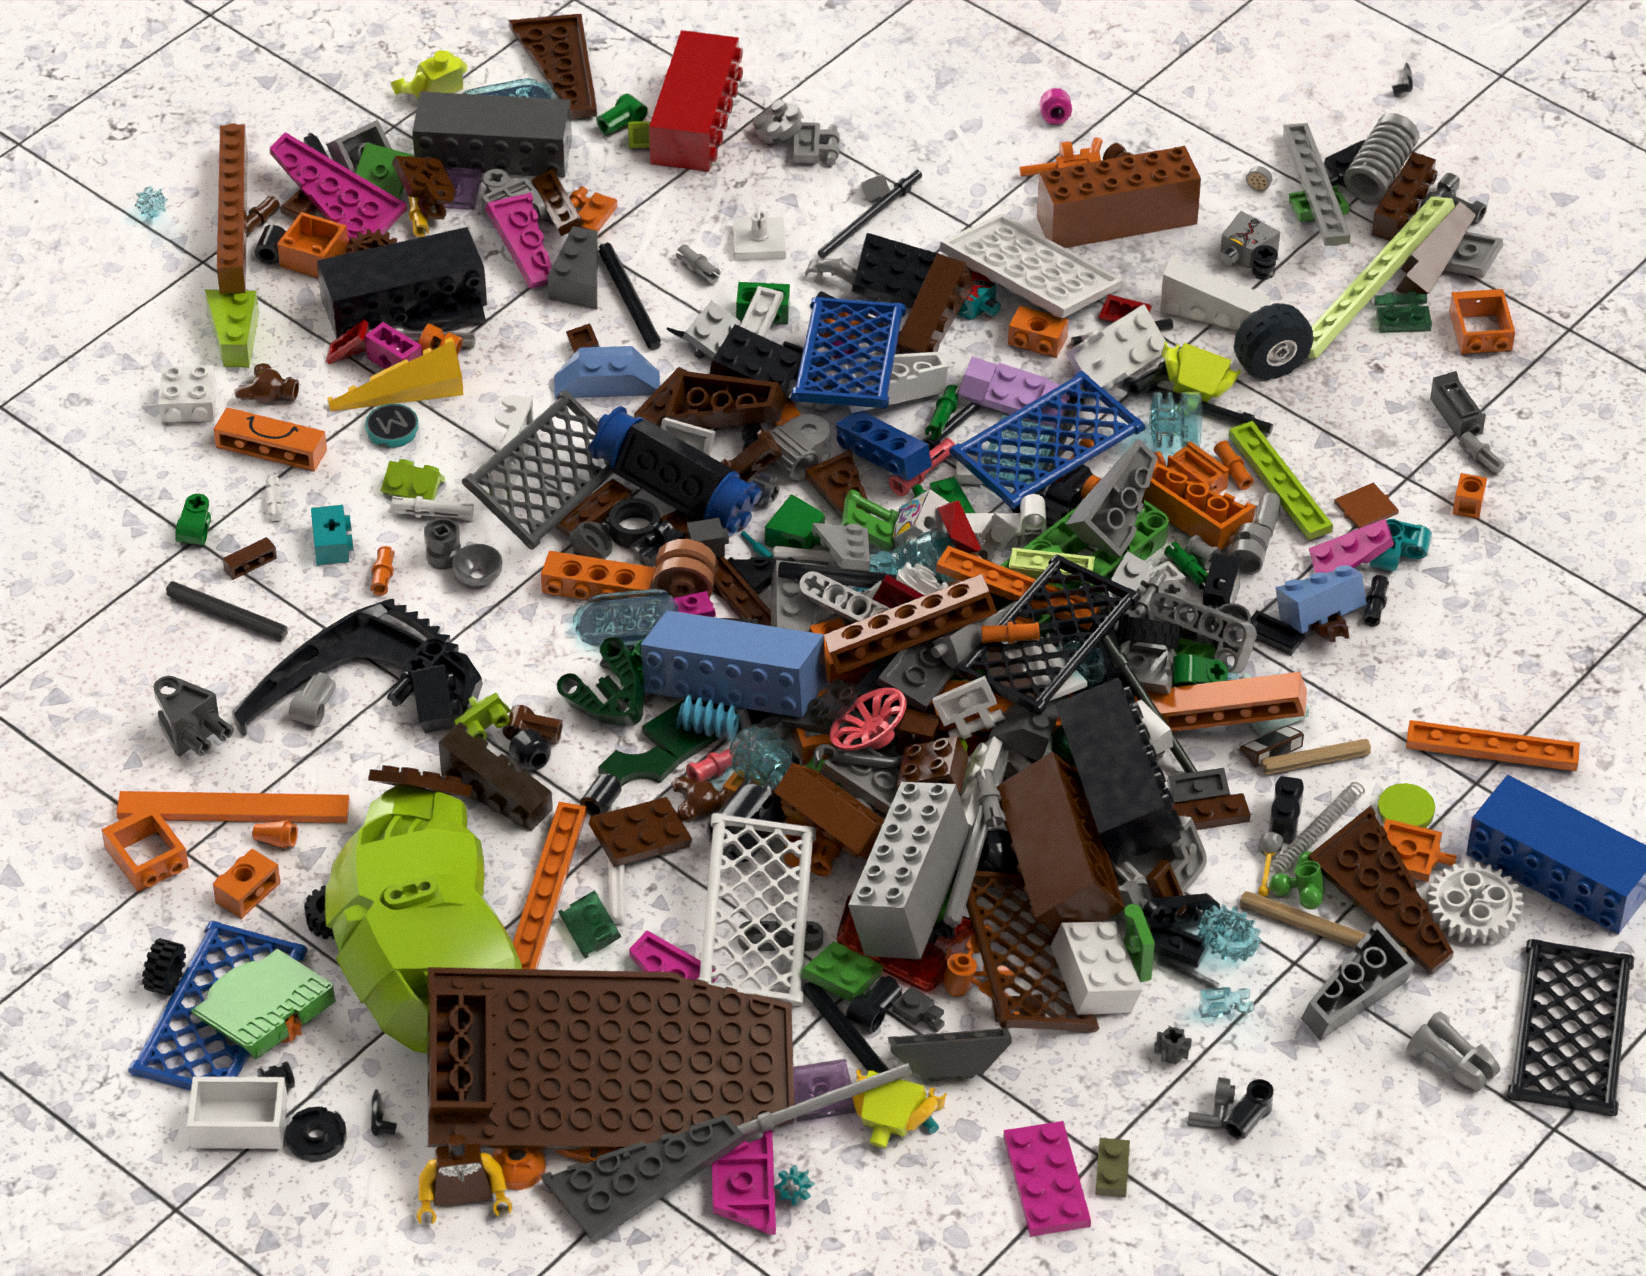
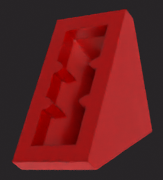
M1108 294L1098 318L1114 323L1142 305H1145L1150 313L1152 306L1147 303Z
M365 320L361 321L330 343L326 362L332 364L365 352V335L369 333L368 322Z
M959 500L937 507L955 548L966 553L980 551L979 542Z

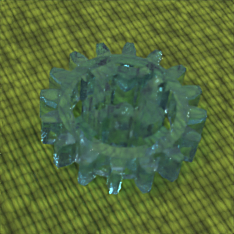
M1222 904L1220 909L1213 905L1210 911L1205 910L1197 925V928L1200 930L1198 937L1205 939L1202 945L1204 947L1210 946L1212 948L1211 954H1221L1222 960H1225L1227 956L1231 957L1233 962H1237L1239 957L1243 961H1246L1249 956L1253 957L1261 942V938L1258 937L1261 931L1260 929L1253 928L1256 922L1255 920H1247L1246 912L1242 914L1237 913L1236 907L1228 910L1225 904Z

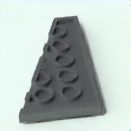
M723 1115L692 1125L688 1131L682 1133L662 1135L660 1140L648 1143L646 1146L643 1141L600 1155L596 1161L580 1166L579 1163L567 1166L568 1170L553 1175L551 1172L542 1174L541 1179L589 1239L595 1243L745 1142V1137L727 1115Z

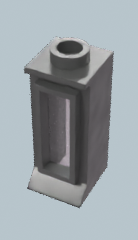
M1457 371L1433 377L1430 400L1458 440L1466 432H1471L1474 436L1483 434L1486 414L1480 411L1459 381Z

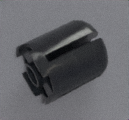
M751 779L743 781L717 812L729 816L783 823L788 815L784 817V811L781 807L783 804L780 803L782 798L774 793L775 790L768 785L762 788L756 784H750ZM710 820L707 827V834L709 841L712 844L713 827H711ZM725 826V829L729 830L732 834H738L745 829L743 827ZM754 830L763 839L773 833ZM745 833L738 838V841L747 850L758 844L750 833ZM734 844L723 848V855L732 861L743 855ZM761 848L754 851L751 856L754 858ZM743 859V860L740 861L739 863H741V862H747V861H749V860Z

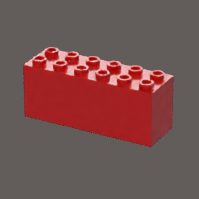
M685 30L680 31L649 125L650 164L705 172L710 171L712 162L717 161V146L722 145V130L727 129V114L732 113V98L737 97V82H741L743 77V67H739L743 57V48H739V37Z

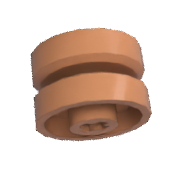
M676 539L665 543L659 548L656 556V570L652 582L653 591L656 596L672 599L707 591L710 598L713 592L717 564L715 554L706 545L690 539Z

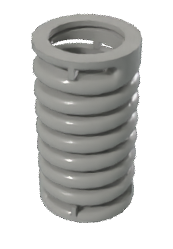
M1386 113L1378 119L1365 143L1350 164L1349 169L1345 172L1344 182L1352 194L1369 202H1377L1383 199L1419 141V131L1411 120L1397 113Z

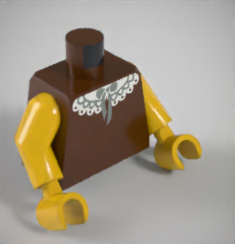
M455 1134L448 1138V1146L438 1147L435 1150L434 1159L427 1162L419 1175L418 1201L422 1202L421 1207L416 1213L419 1223L421 1224L422 1221L421 1215L426 1211L431 1212V1224L435 1223L436 1214L431 1208V1201H434V1206L490 1200L493 1199L492 1194L496 1196L493 1206L494 1213L497 1216L500 1215L497 1207L500 1202L506 1203L509 1207V1213H511L512 1201L504 1193L507 1188L501 1165L488 1153H482L478 1143L467 1145L464 1135Z

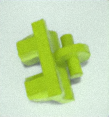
M496 692L489 697L486 696L481 701L472 696L468 699L472 707L454 721L456 725L462 722L467 726L468 730L466 733L474 739L480 736L485 740L488 736L485 729L494 724L496 728H503L510 723L508 713L511 710Z

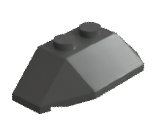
M1008 1028L888 1037L891 1053L904 1064L908 1063L910 1069L922 1079H928L929 1081H942L945 1077L957 1076L960 1079H971L975 1075L983 1074L1012 1043Z

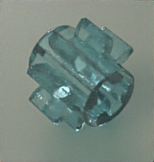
M152 186L144 188V192L136 194L138 199L135 207H138L141 212L140 216L149 214V217L153 219L158 217V213L166 212L164 206L168 198L164 197L162 189L153 191Z

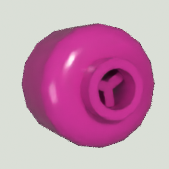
M1052 88L1045 91L1040 97L1041 116L1046 122L1058 125L1063 124L1070 118L1073 108L1071 98L1066 91L1060 88Z

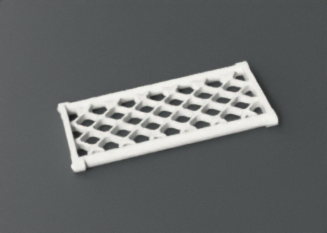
M713 813L711 815L713 835L700 978L697 979L707 981L710 985L722 988L738 989L737 991L741 993L757 994L791 1003L792 1006H802L804 993L801 992V977L812 844L816 840V828ZM725 826L743 827L745 829L738 834H732L729 830L725 829ZM754 830L773 833L763 839ZM745 833H750L758 842L757 845L749 850L745 849L738 841V838ZM783 834L801 836V840L791 843ZM774 837L780 838L787 846L779 854L774 853L766 844ZM734 844L743 855L732 861L723 855V847ZM759 848H763L771 857L763 865L758 864L751 856ZM791 852L800 858L799 866L789 869L780 858L786 853ZM743 859L749 860L756 868L748 876H744L735 866ZM772 863H776L785 873L777 880H773L764 870ZM732 870L740 881L734 886L728 887L720 881L721 873ZM757 874L762 875L769 883V886L761 891H757L749 882V879ZM789 878L798 884L797 892L786 895L779 888L778 884L784 879ZM741 885H745L754 895L746 902H741L733 893ZM771 889L775 890L783 899L775 906H770L762 897L763 894ZM729 896L737 904L738 908L731 913H725L722 909L718 908V899ZM757 900L766 908L767 912L760 917H754L746 906ZM782 905H788L791 909L795 910V919L787 922L783 921L775 910ZM738 912L745 913L751 920V923L743 929L738 928L731 920V917ZM767 916H772L781 927L769 933L760 924V921ZM727 923L736 934L728 940H724L715 934L716 926ZM752 927L758 928L765 937L757 944L751 943L744 935ZM781 931H785L790 936H793V945L782 948L773 937ZM736 938L742 939L749 947V950L742 955H736L728 946ZM769 942L778 951V954L771 959H765L757 948ZM722 949L726 950L733 958V961L722 967L713 961L714 952ZM749 954H755L763 965L751 971L742 962V959ZM778 958H784L787 962L791 963V972L780 975L772 967L771 963ZM734 965L740 966L747 975L739 982H734L726 973ZM763 969H768L776 978V981L769 986H763L755 976ZM722 976L730 986L711 983V979ZM751 980L760 990L739 986ZM780 984L789 990V994L769 990Z

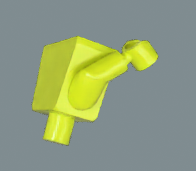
M438 50L433 57L418 64L415 76L411 82H405L404 78H400L390 82L394 95L403 92L404 94L415 95L418 100L420 92L455 93L464 87L462 74L467 72L468 66L463 60L455 56L454 53L451 54L449 51Z
M1165 342L1161 352V356L1165 359L1169 380L1174 383L1173 390L1183 394L1180 406L1189 411L1196 409L1198 400L1209 402L1211 397H1220L1232 388L1241 373L1240 369L1237 372L1231 370L1230 359L1184 343L1179 350L1180 345L1176 344L1175 348H1170L1167 345L1168 342Z

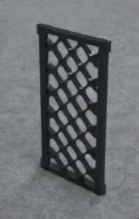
M1055 554L1050 559L1048 567L996 624L1007 625V622L1016 624L1015 620L1018 616L1022 618L1029 617L1032 623H1035V616L1048 614L1051 616L1052 622L1039 624V631L1054 629L1057 636L1042 638L1040 636L1039 641H1018L1014 644H1003L1002 642L982 644L981 641L965 661L959 662L953 670L957 676L970 682L984 676L972 669L984 670L993 693L1037 715H1041L1044 712L1050 699L1130 606H1134L1141 599V595L1137 591L1084 568L1058 554ZM1060 569L1070 573L1071 575H1063ZM1078 580L1081 582L1082 587L1076 589H1067L1065 582ZM1085 581L1096 586H1086ZM1048 582L1059 583L1063 590L1048 592L1045 586ZM1101 591L1106 596V599L1093 601L1090 599L1089 593ZM1108 591L1119 597H1110ZM1082 594L1087 600L1086 602L1074 604L1071 603L1069 596ZM1063 597L1067 601V605L1052 606L1050 599ZM1033 599L1044 600L1048 607L1033 609L1030 603ZM1108 606L1111 612L1108 616L1097 615L1094 613L1093 608ZM1089 609L1091 616L1077 618L1074 610ZM1069 612L1072 619L1058 621L1054 614ZM1093 623L1096 630L1093 633L1081 632L1078 625ZM1073 626L1076 633L1062 635L1059 628ZM1077 640L1081 647L1078 651L1074 649L1067 650L1063 642ZM1058 643L1060 645L1061 651L1048 653L1044 649L1046 644ZM1038 646L1041 649V654L1030 656L1026 655L1024 648ZM1019 649L1022 656L1009 659L1006 658L1004 651ZM988 651L999 652L1002 660L989 662L985 659L984 655ZM1063 658L1066 664L1063 668L1051 667L1048 660ZM1043 661L1046 668L1031 670L1028 663ZM1024 664L1026 671L1011 673L1009 665ZM1004 667L1007 674L992 676L989 669ZM1047 675L1051 682L1047 686L1036 685L1033 677ZM1029 679L1031 686L1021 688L1014 686L1013 680ZM1007 681L1010 683L1011 688L999 682ZM1032 693L1036 699L1034 700L1024 694Z
M1536 939L1527 940L1525 950L1528 954L1512 1083L1508 1085L1507 1098L1515 1101L1574 1109L1606 1116L1618 1115L1619 1103L1616 1101L1630 970L1634 968V956ZM1540 953L1556 955V957L1548 959ZM1573 958L1587 961L1579 964ZM1566 960L1573 969L1562 973L1553 964ZM1603 963L1612 964V965H1619V966H1615V967H1613V968H1607V967H1605V965H1604ZM1590 965H1596L1603 973L1597 977H1590L1583 969ZM1550 969L1557 977L1546 982L1542 978L1537 977L1538 971ZM1574 974H1580L1587 982L1577 987L1567 978ZM1608 978L1612 982L1617 983L1616 989L1604 991L1597 983ZM1557 983H1563L1569 988L1570 992L1560 996L1551 987ZM1591 987L1600 996L1594 1000H1588L1581 992ZM1547 992L1554 1001L1543 1005L1539 1001L1534 1000L1535 994ZM1571 997H1577L1584 1005L1573 1010L1564 1001ZM1605 1001L1609 1005L1614 1006V1012L1604 1015L1594 1006ZM1555 1006H1561L1568 1014L1560 1019H1556L1548 1010ZM1588 1010L1598 1019L1587 1024L1578 1015ZM1544 1015L1551 1024L1544 1028H1539L1536 1024L1531 1023L1532 1017ZM1568 1020H1574L1581 1029L1570 1033L1561 1024ZM1598 1025H1604L1612 1030L1611 1036L1600 1038L1591 1029ZM1552 1029H1557L1565 1038L1558 1042H1552L1545 1033ZM1582 1034H1588L1595 1043L1588 1047H1583L1575 1038ZM1540 1038L1549 1047L1540 1052L1535 1051L1532 1047H1529V1040ZM1566 1043H1571L1579 1052L1569 1057L1559 1047ZM1596 1048H1601L1606 1053H1609V1058L1596 1061L1589 1052ZM1553 1052L1562 1062L1555 1066H1550L1542 1057ZM1584 1057L1591 1063L1592 1067L1581 1071L1572 1062ZM1538 1062L1546 1071L1539 1075H1533L1526 1070V1064ZM1563 1067H1569L1576 1076L1569 1080H1563L1556 1071ZM1593 1072H1599L1606 1077V1083L1594 1085L1586 1076ZM1547 1076H1551L1560 1085L1548 1090L1539 1081ZM1577 1081H1582L1590 1090L1582 1095H1578L1570 1085ZM1533 1085L1536 1086L1540 1091L1527 1090L1523 1088ZM1564 1090L1570 1096L1558 1095L1556 1093ZM1594 1095L1604 1102L1588 1100L1586 1098Z

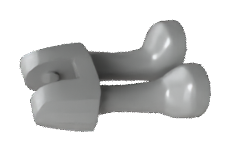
M1441 1011L1432 1015L1427 1025L1424 1023L1416 1031L1406 1047V1051L1415 1057L1422 1055L1426 1051L1434 1054L1454 1072V1079L1477 1092L1486 1084V1078L1492 1079L1500 1072V1066L1492 1053L1483 1044L1478 1045L1476 1048L1469 1044L1450 1024L1449 1017ZM1439 1038L1449 1043L1464 1057L1461 1058L1460 1056H1458Z

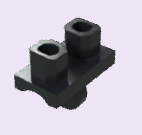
M667 520L661 524L653 522L647 528L648 533L631 545V551L639 556L640 563L644 566L655 567L659 548L667 542L685 539V533L676 530Z

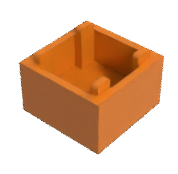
M301 212L277 243L280 267L319 278L317 260L346 253V244H349L347 225Z

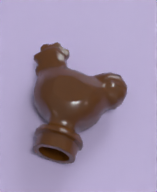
M261 363L255 365V377L251 383L239 385L238 388L234 389L235 397L241 400L254 399L259 402L270 403L279 397H283L285 401H295L299 393L300 384L299 380L292 377L283 379L278 371L272 369L270 365Z
M686 776L676 777L671 782L673 791L680 792L686 797L685 801L678 807L677 815L681 821L687 823L694 821L696 818L708 817L715 811H719L734 793V791L727 790L726 788L718 791L710 781L688 779Z

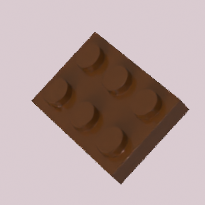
M382 765V770L370 769L368 781L392 786L416 787L433 793L436 790L453 796L470 797L472 790L471 785L461 784V778L444 776V780H442V776L439 773L423 771L421 775L419 769L401 767V772H399V767Z
M667 797L591 816L589 820L590 828L613 867L690 847L692 837Z

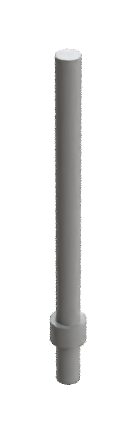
M906 1063L770 1114L767 1111L759 1114L757 1119L737 1127L744 1136L760 1130L767 1132L775 1129L774 1125L912 1075L909 1064Z

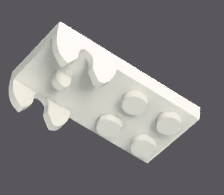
M1142 305L1068 350L1065 354L1076 373L1084 371L1106 391L1161 356L1166 341L1146 306Z
M519 395L502 398V405L516 412H504L495 415V422L501 427L507 428V432L504 433L503 443L498 444L496 453L534 421L533 398ZM524 443L522 447L527 455L531 445ZM510 456L506 459L510 468L521 470L519 460ZM495 470L491 472L495 482L505 483L503 473ZM510 474L512 484L515 485L519 475ZM494 487L497 498L508 500L506 490Z

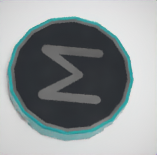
M386 404L372 410L367 416L365 423L368 438L377 445L382 443L387 444V447L403 446L416 437V432L419 430V420L416 413L410 407L402 404Z

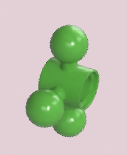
M1306 851L1300 854L1297 859V866L1294 869L1295 877L1290 878L1284 873L1275 874L1269 881V888L1274 895L1285 896L1289 894L1292 888L1298 887L1301 905L1306 909L1313 910L1321 905L1325 887L1319 863L1308 861V855L1312 852Z

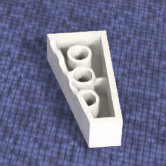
M1173 254L1163 273L1161 313L1237 331L1240 328V324L1251 313L1261 309L1263 306L1270 305L1269 296L1242 284L1237 286L1230 284L1226 277L1216 274V277L1201 271L1202 267L1192 263L1191 266L1179 261L1180 257Z
M941 352L895 354L888 390L889 405L944 393L949 366ZM863 357L855 359L858 363L868 361ZM844 364L840 367L843 369H849L853 366H851L850 364ZM876 366L866 368L869 371L881 370V368ZM861 372L852 374L856 378L864 376ZM843 378L838 380L837 382H839L840 384H846L850 381ZM874 381L864 383L867 386L879 385V383ZM859 387L848 389L853 393L861 391ZM848 406L852 413L874 409L873 407Z

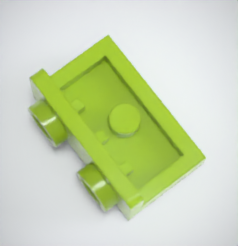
M399 459L398 462L389 460L380 491L396 497L417 498V496H422L423 499L435 500L439 484H444L446 478L439 472V468L431 465H424L421 468L414 466L415 463L409 460Z

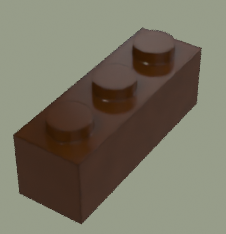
M268 537L258 540L224 557V570L234 580L277 559L276 547Z

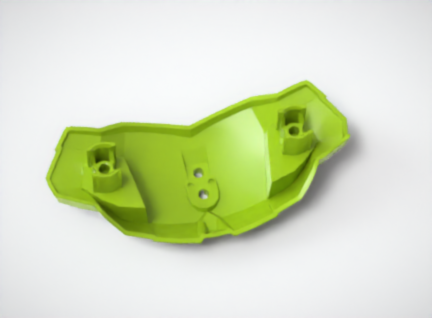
M396 785L371 802L364 826L346 842L332 863L330 880L326 885L325 895L326 927L333 929L335 942L339 950L336 960L359 1001L365 1003L381 1030L412 1051L427 1054L428 967L522 969V964L502 922L484 898L485 873L481 841L467 829L465 804L460 799L436 790L433 793L416 787Z

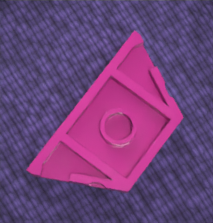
M772 1130L763 1132L762 1138L751 1143L745 1140V1142L712 1163L713 1213L767 1234L776 1235Z

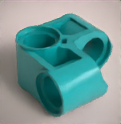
M1387 519L1394 545L1370 561L1369 566L1394 572L1397 570L1400 557L1425 558L1428 554L1432 538L1431 530L1423 525Z

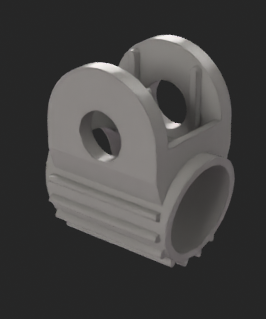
M812 414L800 415L787 422L784 426H777L771 431V435L783 453L772 465L792 481L805 480V469L830 458V450L826 444L830 437V426L820 416ZM809 427L815 429L816 432L812 435H806L801 430ZM808 455H814V457L806 458Z

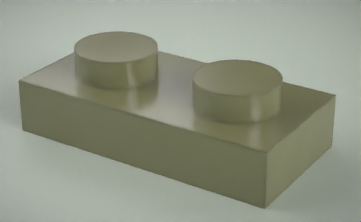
M1099 1138L1095 1195L1126 1197L1130 1140Z

